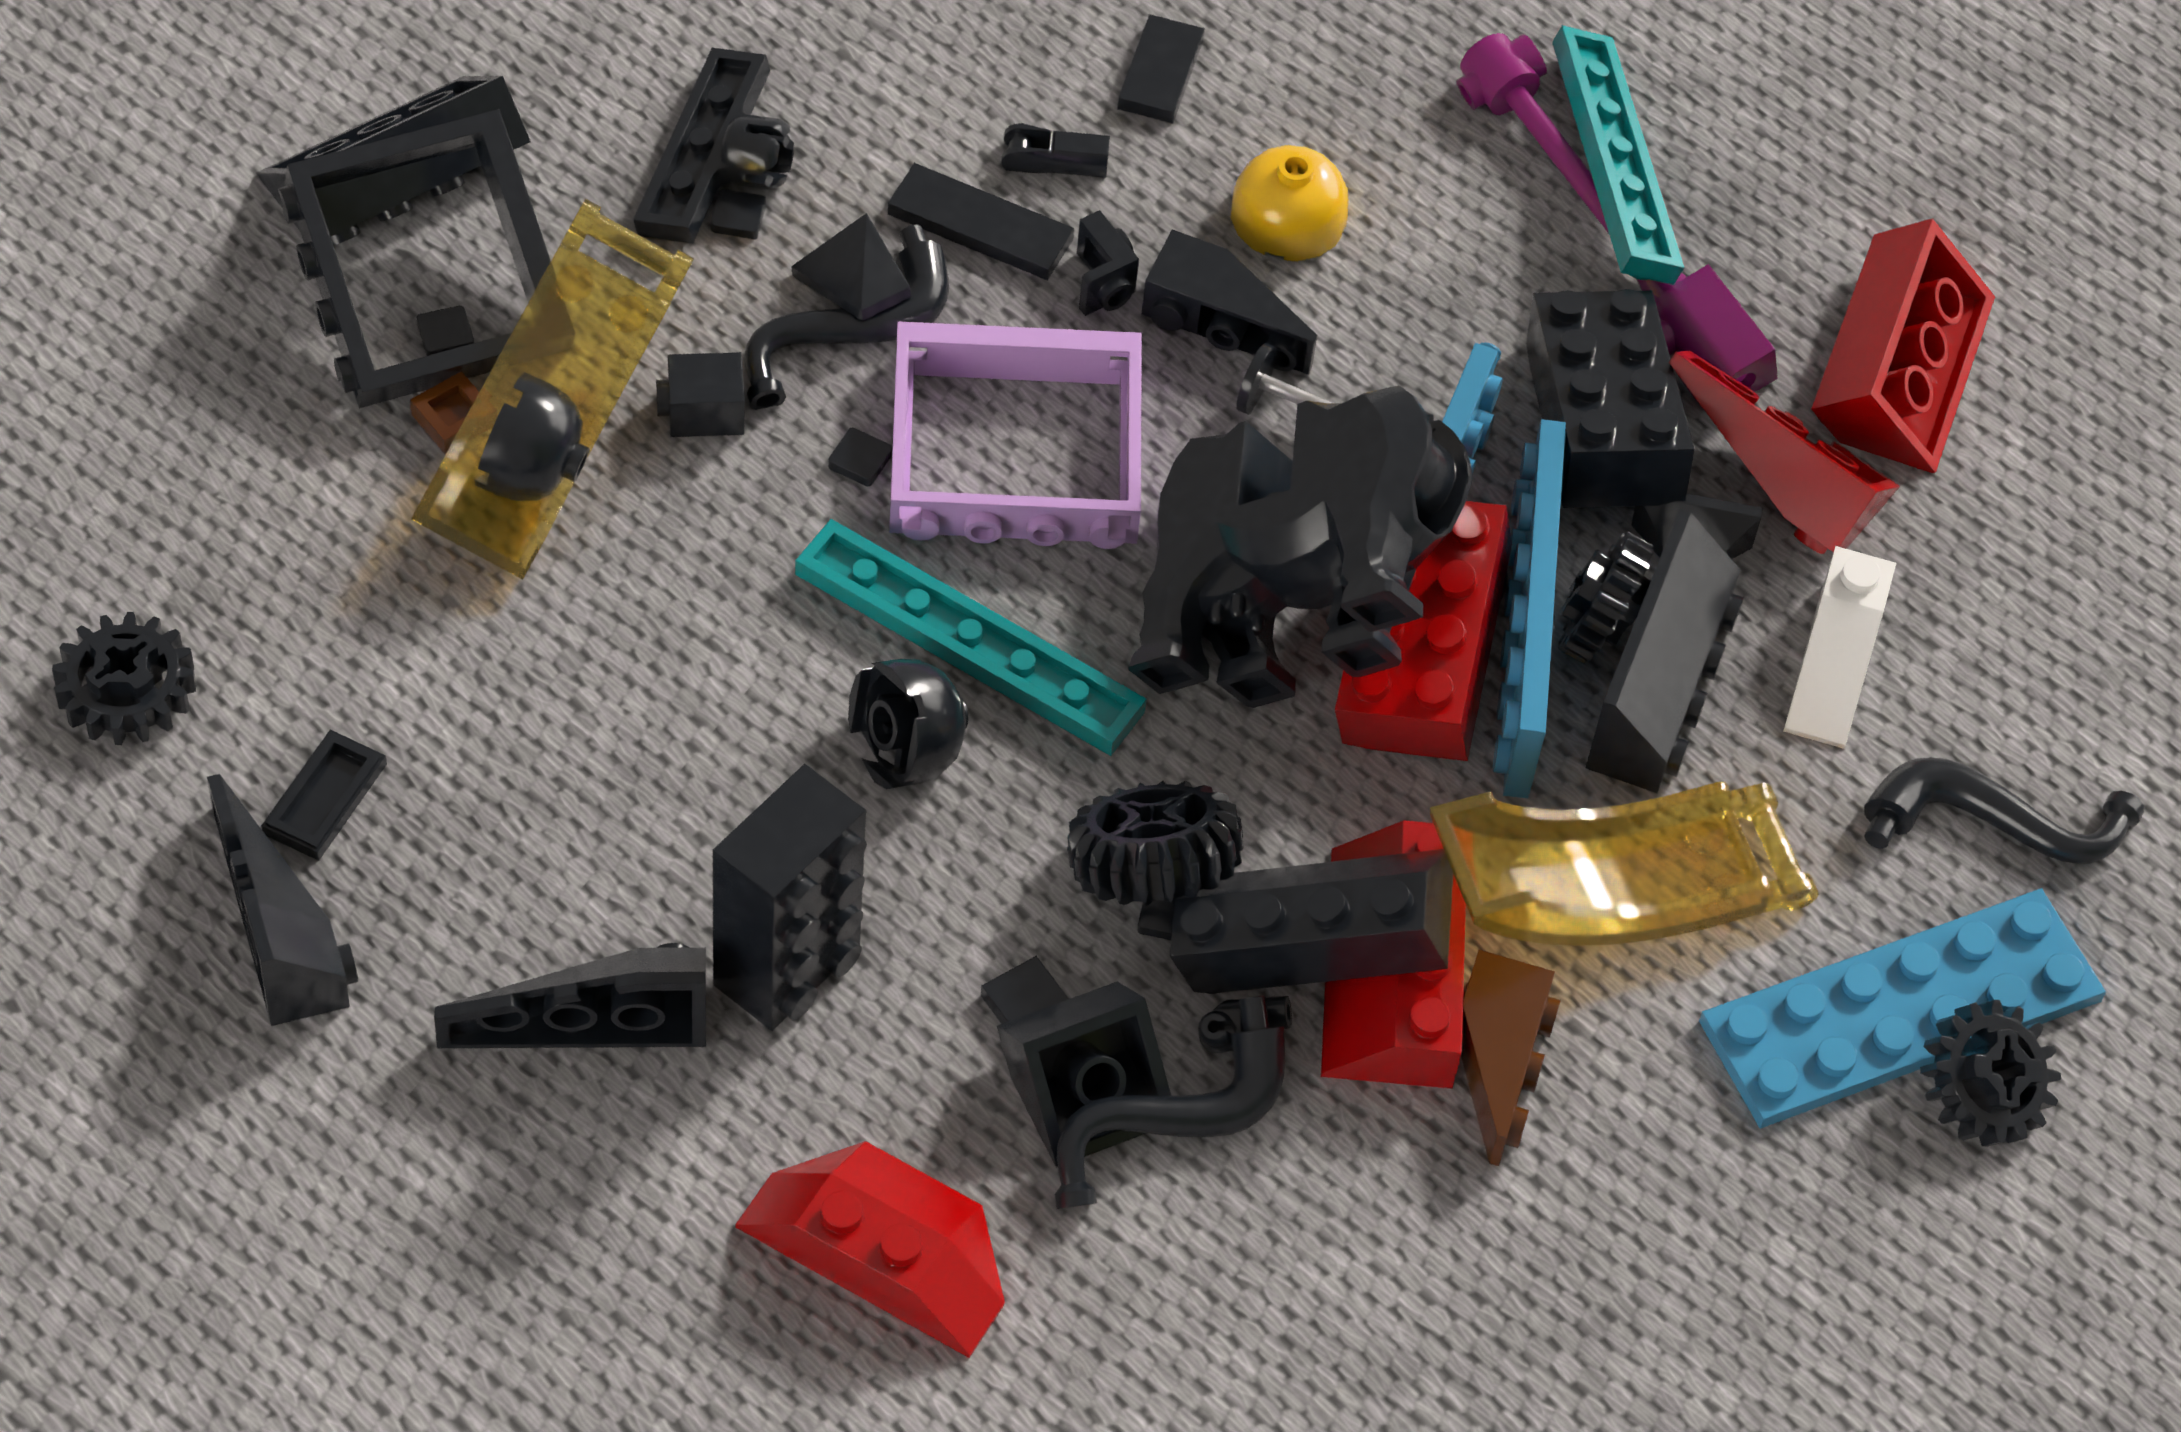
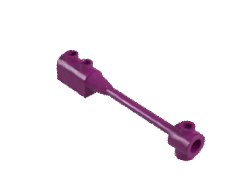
M1495 33L1482 38L1466 52L1461 61L1460 70L1464 76L1457 79L1456 83L1462 97L1473 110L1485 103L1492 113L1498 116L1513 110L1609 234L1590 170L1533 98L1540 86V78L1547 74V68L1539 50L1525 34L1512 41L1503 33ZM1709 264L1687 277L1681 273L1674 285L1649 279H1636L1641 290L1653 291L1669 355L1674 352L1691 351L1754 392L1778 379L1776 349Z

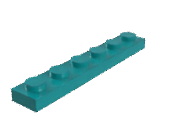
M1562 25L1552 44L1620 272L1639 280L1649 279L1674 285L1685 267L1613 37Z
M833 519L827 522L795 560L796 576L1109 756H1112L1145 713L1147 702L1145 697Z

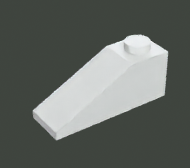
M1835 546L1822 585L1783 732L1845 749L1896 566L1895 562Z

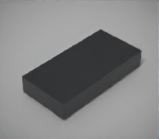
M1149 14L1118 97L1117 109L1173 124L1203 43L1205 28Z
M330 729L261 825L262 831L267 837L319 861L387 765L386 755Z

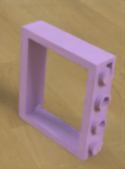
M898 322L889 533H903L908 538L919 541L929 540L937 535L966 536L969 540L976 543H991L999 538L1028 539L1033 544L1039 546L1056 545L1062 540L1087 541L1096 547L1104 549L1116 548L1124 543L1137 544L1141 515L1142 333ZM909 347L927 348V351H910ZM1110 356H1114V357H1127V359H1126V360H1110ZM914 375L1120 385L1119 500L910 491Z

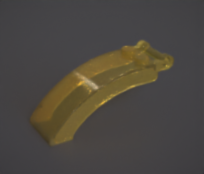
M586 198L411 517V520L522 580L550 532L574 482L564 478L553 494L538 501L525 502L500 497L475 486V480L486 473L478 469L479 462L504 403L516 408L522 397L523 392L513 388L518 378L526 372L566 393L579 408L583 421L580 444L590 448L589 456L694 258L680 250H677L674 255L600 214L599 211L602 207ZM586 235L595 238L663 276L655 292L578 251Z
M1721 781L1650 800L1590 809L1554 810L1522 807L1494 799L1492 792L1430 807L1431 819L1473 924L1488 932L1516 940L1568 946L1611 945L1647 941L1699 931L1780 908L1791 911L1801 909L1813 903L1819 895L1812 876L1808 873H1803L1775 811L1779 805L1772 786L1767 783L1755 784L1730 791L1728 784ZM1744 818L1752 821L1777 877L1776 880L1770 881L1769 878L1763 877L1738 819Z

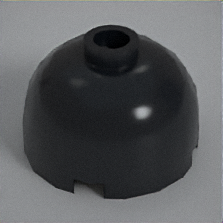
M524 372L513 386V388L523 392L522 397L516 408L504 403L479 462L478 469L486 473L475 480V486L497 496L519 502L538 501L553 494L564 478L575 482L583 469L590 450L589 447L580 444L583 421L579 408L571 398L552 384Z
M918 659L880 661L872 663L874 665L873 668L862 669L855 676L849 695L848 722L850 733L862 731L878 761L862 759L874 783L885 789L921 784L936 779L957 759L968 725L967 706L960 697L956 687L942 670ZM879 749L882 751L896 750L894 765L879 756Z

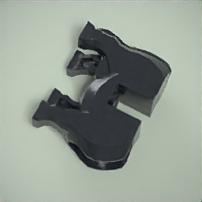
M1398 385L1363 393L1343 403L1314 401L1298 403L1293 461L1246 421L1238 423L1230 432L1224 435L1190 439L1175 458L1160 494L1157 509V560L1155 570L1142 592L1144 623L1139 634L1141 647L1133 654L1128 670L1158 694L1209 680L1210 665L1202 649L1201 636L1203 635L1212 643L1221 661L1216 683L1245 706L1256 708L1295 696L1296 679L1283 667L1275 653L1273 631L1276 615L1286 607L1322 609L1330 605L1331 609L1326 620L1329 630L1322 640L1321 653L1352 677H1363L1399 666L1402 662L1401 649L1390 635L1391 628L1423 617V603L1409 592L1415 571L1452 531L1465 505L1473 481L1467 450L1457 434L1441 420L1429 421L1426 412L1417 398Z

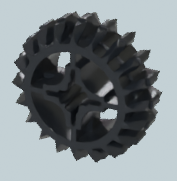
M1162 780L1157 785L1145 786L1139 783L1138 787L1128 790L1117 788L1111 796H1098L1094 798L1092 805H1085L1078 809L1077 817L1069 821L1070 833L1067 837L1069 866L1073 868L1075 881L1081 883L1083 891L1091 894L1096 893L1097 898L1104 901L1117 898L1121 905L1137 901L1143 902L1145 906H1148L1154 901L1164 900L1171 904L1173 899L1183 896L1195 898L1199 890H1213L1219 887L1220 880H1227L1234 876V868L1242 863L1241 851L1244 848L1241 818L1237 815L1236 804L1229 802L1227 794L1213 792L1212 787L1207 785L1192 787L1188 781L1174 785L1167 784Z

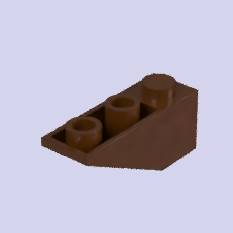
M1478 950L1463 1000L1461 1059L1489 1164L1499 1166L1505 1145L1517 1149L1519 1147L1529 1110L1517 1107V1102L1521 1089L1535 1092L1545 1054L1532 1050L1537 1034L1550 1038L1561 1000L1548 996L1555 971Z

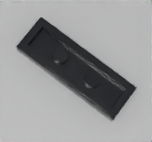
M915 162L888 202L887 215L912 225H920L922 229L1047 281L1074 238V228Z

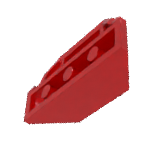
M867 1141L771 1173L735 1224V1228L968 1358L971 1357L1005 1306L983 1206Z

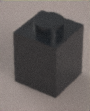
M742 352L668 354V379L656 380L657 417L669 416L670 437L744 435L745 400Z

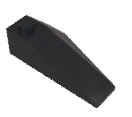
M220 774L208 776L207 782L211 806L270 1025L275 1026L350 1007L347 985L358 982L350 944L337 946L328 917Z
M666 943L656 948H636L436 1006L434 1022L437 1049L706 1047V948H689L679 943Z

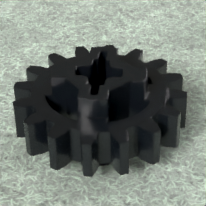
M1627 531L1625 534L1622 533L1615 545H1611L1607 554L1598 549L1595 550L1589 562L1582 571H1579L1569 588L1570 592L1559 612V615L1568 619L1563 627L1564 633L1558 641L1560 645L1559 650L1585 664L1586 661H1591L1596 651L1599 652L1605 641L1613 646L1617 644L1622 634L1630 625L1632 626L1637 618L1651 580L1643 575L1648 570L1650 565L1648 562L1654 553L1652 545Z
M127 612L123 624L113 625L112 620L107 615L100 616V630L93 633L82 625L76 629L79 640L78 646L71 643L61 644L59 649L62 662L52 666L57 705L59 709H66L68 724L72 728L86 722L89 739L95 741L106 730L112 732L115 745L123 744L127 732H136L138 738L142 742L149 741L148 727L156 724L160 728L169 731L173 728L170 712L187 714L189 711L187 694L196 692L197 687L192 652L190 647H182L181 635L177 629L162 634L160 618L154 616L147 621L145 626H139L136 623L134 612ZM167 670L165 681L161 688L158 689L155 684L163 679L162 673ZM85 676L87 684L82 686V682Z
M1992 1000L1979 1005L1975 1002L1954 1009L1955 1015L1940 1019L1935 1024L1941 1036L1926 1040L1923 1046L1930 1054L1935 1056L1934 1063L1920 1067V1074L1934 1078L1936 1087L1930 1089L1925 1094L1926 1100L1937 1101L1941 1099L1945 1108L1940 1113L1939 1122L1946 1124L1958 1120L1960 1122L1958 1138L1963 1141L1979 1137L1981 1146L1988 1147L2004 1143L2005 1141L2012 1143L2028 1138L2027 1129L2041 1128L2047 1123L2040 1110L2057 1106L2058 1099L2051 1092L2047 1091L2048 1083L2061 1080L2060 1072L2054 1069H2047L2046 1059L2051 1058L2057 1052L2055 1046L2041 1047L2037 1038L2041 1035L2043 1026L2039 1022L2024 1027L2022 1025L2024 1009L2019 1006L2003 1011L2000 1000Z

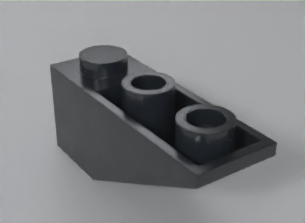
M1171 230L1145 280L1141 314L1150 317L1155 324L1163 329L1170 331L1183 329L1205 337L1213 346L1224 351L1238 349L1255 355L1263 344L1268 343L1278 349L1274 369L1279 371L1296 370L1309 375L1313 365L1317 334L1228 249L1176 230Z

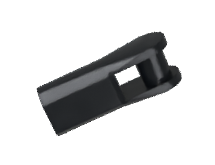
M1023 123L1013 124L1005 129L1003 139L1008 149L1002 154L1001 164L1006 171L1059 173L1106 178L1110 136L1053 131Z

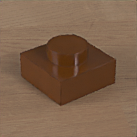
M462 371L410 399L411 415L445 455L492 430L497 419L494 408Z

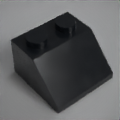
M1118 981L997 1025L1011 1079L1056 1167H1058L1057 1144L1061 1130L1069 1117L1082 1106L1109 1096L1171 1095L1146 999ZM1108 1131L1097 1134L1087 1143L1084 1157L1147 1133Z

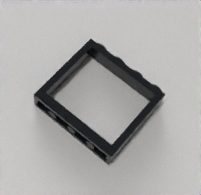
M500 109L287 165L285 187L278 188L283 204V214L288 224L294 222L298 224L304 242L296 245L299 263L306 280L316 278L323 299L315 301L318 321L325 337L335 336L341 357L334 358L338 381L342 382L345 393L353 391L359 408L428 390L461 371L467 378L571 350L576 333ZM476 147L536 326L374 370L315 189Z

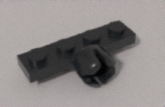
M711 48L634 216L633 222L638 236L693 244L714 196L722 185L733 182L739 186L772 190L785 183L787 174L780 173L790 172L794 156V142L788 136L790 134V126L778 118L751 115L770 73L767 55Z

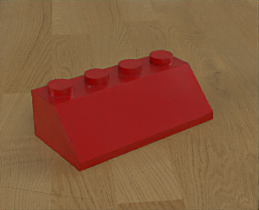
M1933 218L1874 234L1811 408L1820 422L1826 426L1839 443L1930 473H1936L1995 299V295Z
M1403 820L1332 848L1331 862L1451 848L1454 853L1448 969L1325 982L1320 1077L1453 1088L1462 1054L1468 826Z

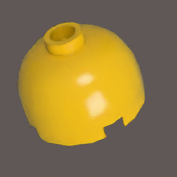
M1294 145L1269 148L1247 163L1239 175L1233 189L1230 218L1237 235L1254 251L1265 255L1266 251L1272 255L1284 256V260L1287 261L1319 257L1332 249L1340 240L1348 219V189L1338 168L1322 153L1308 147Z

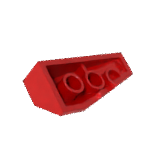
M1675 352L1669 361L1670 365L1782 516L1798 527L1794 532V536L1810 549L1820 554H1825L1828 549L1834 552L1835 546L1847 549L1899 489L1900 485L1835 441L1829 445L1820 440L1815 444L1807 439L1809 431L1803 426V421L1787 411L1783 412L1773 406H1768L1765 411L1755 406L1759 396L1752 389L1693 352Z

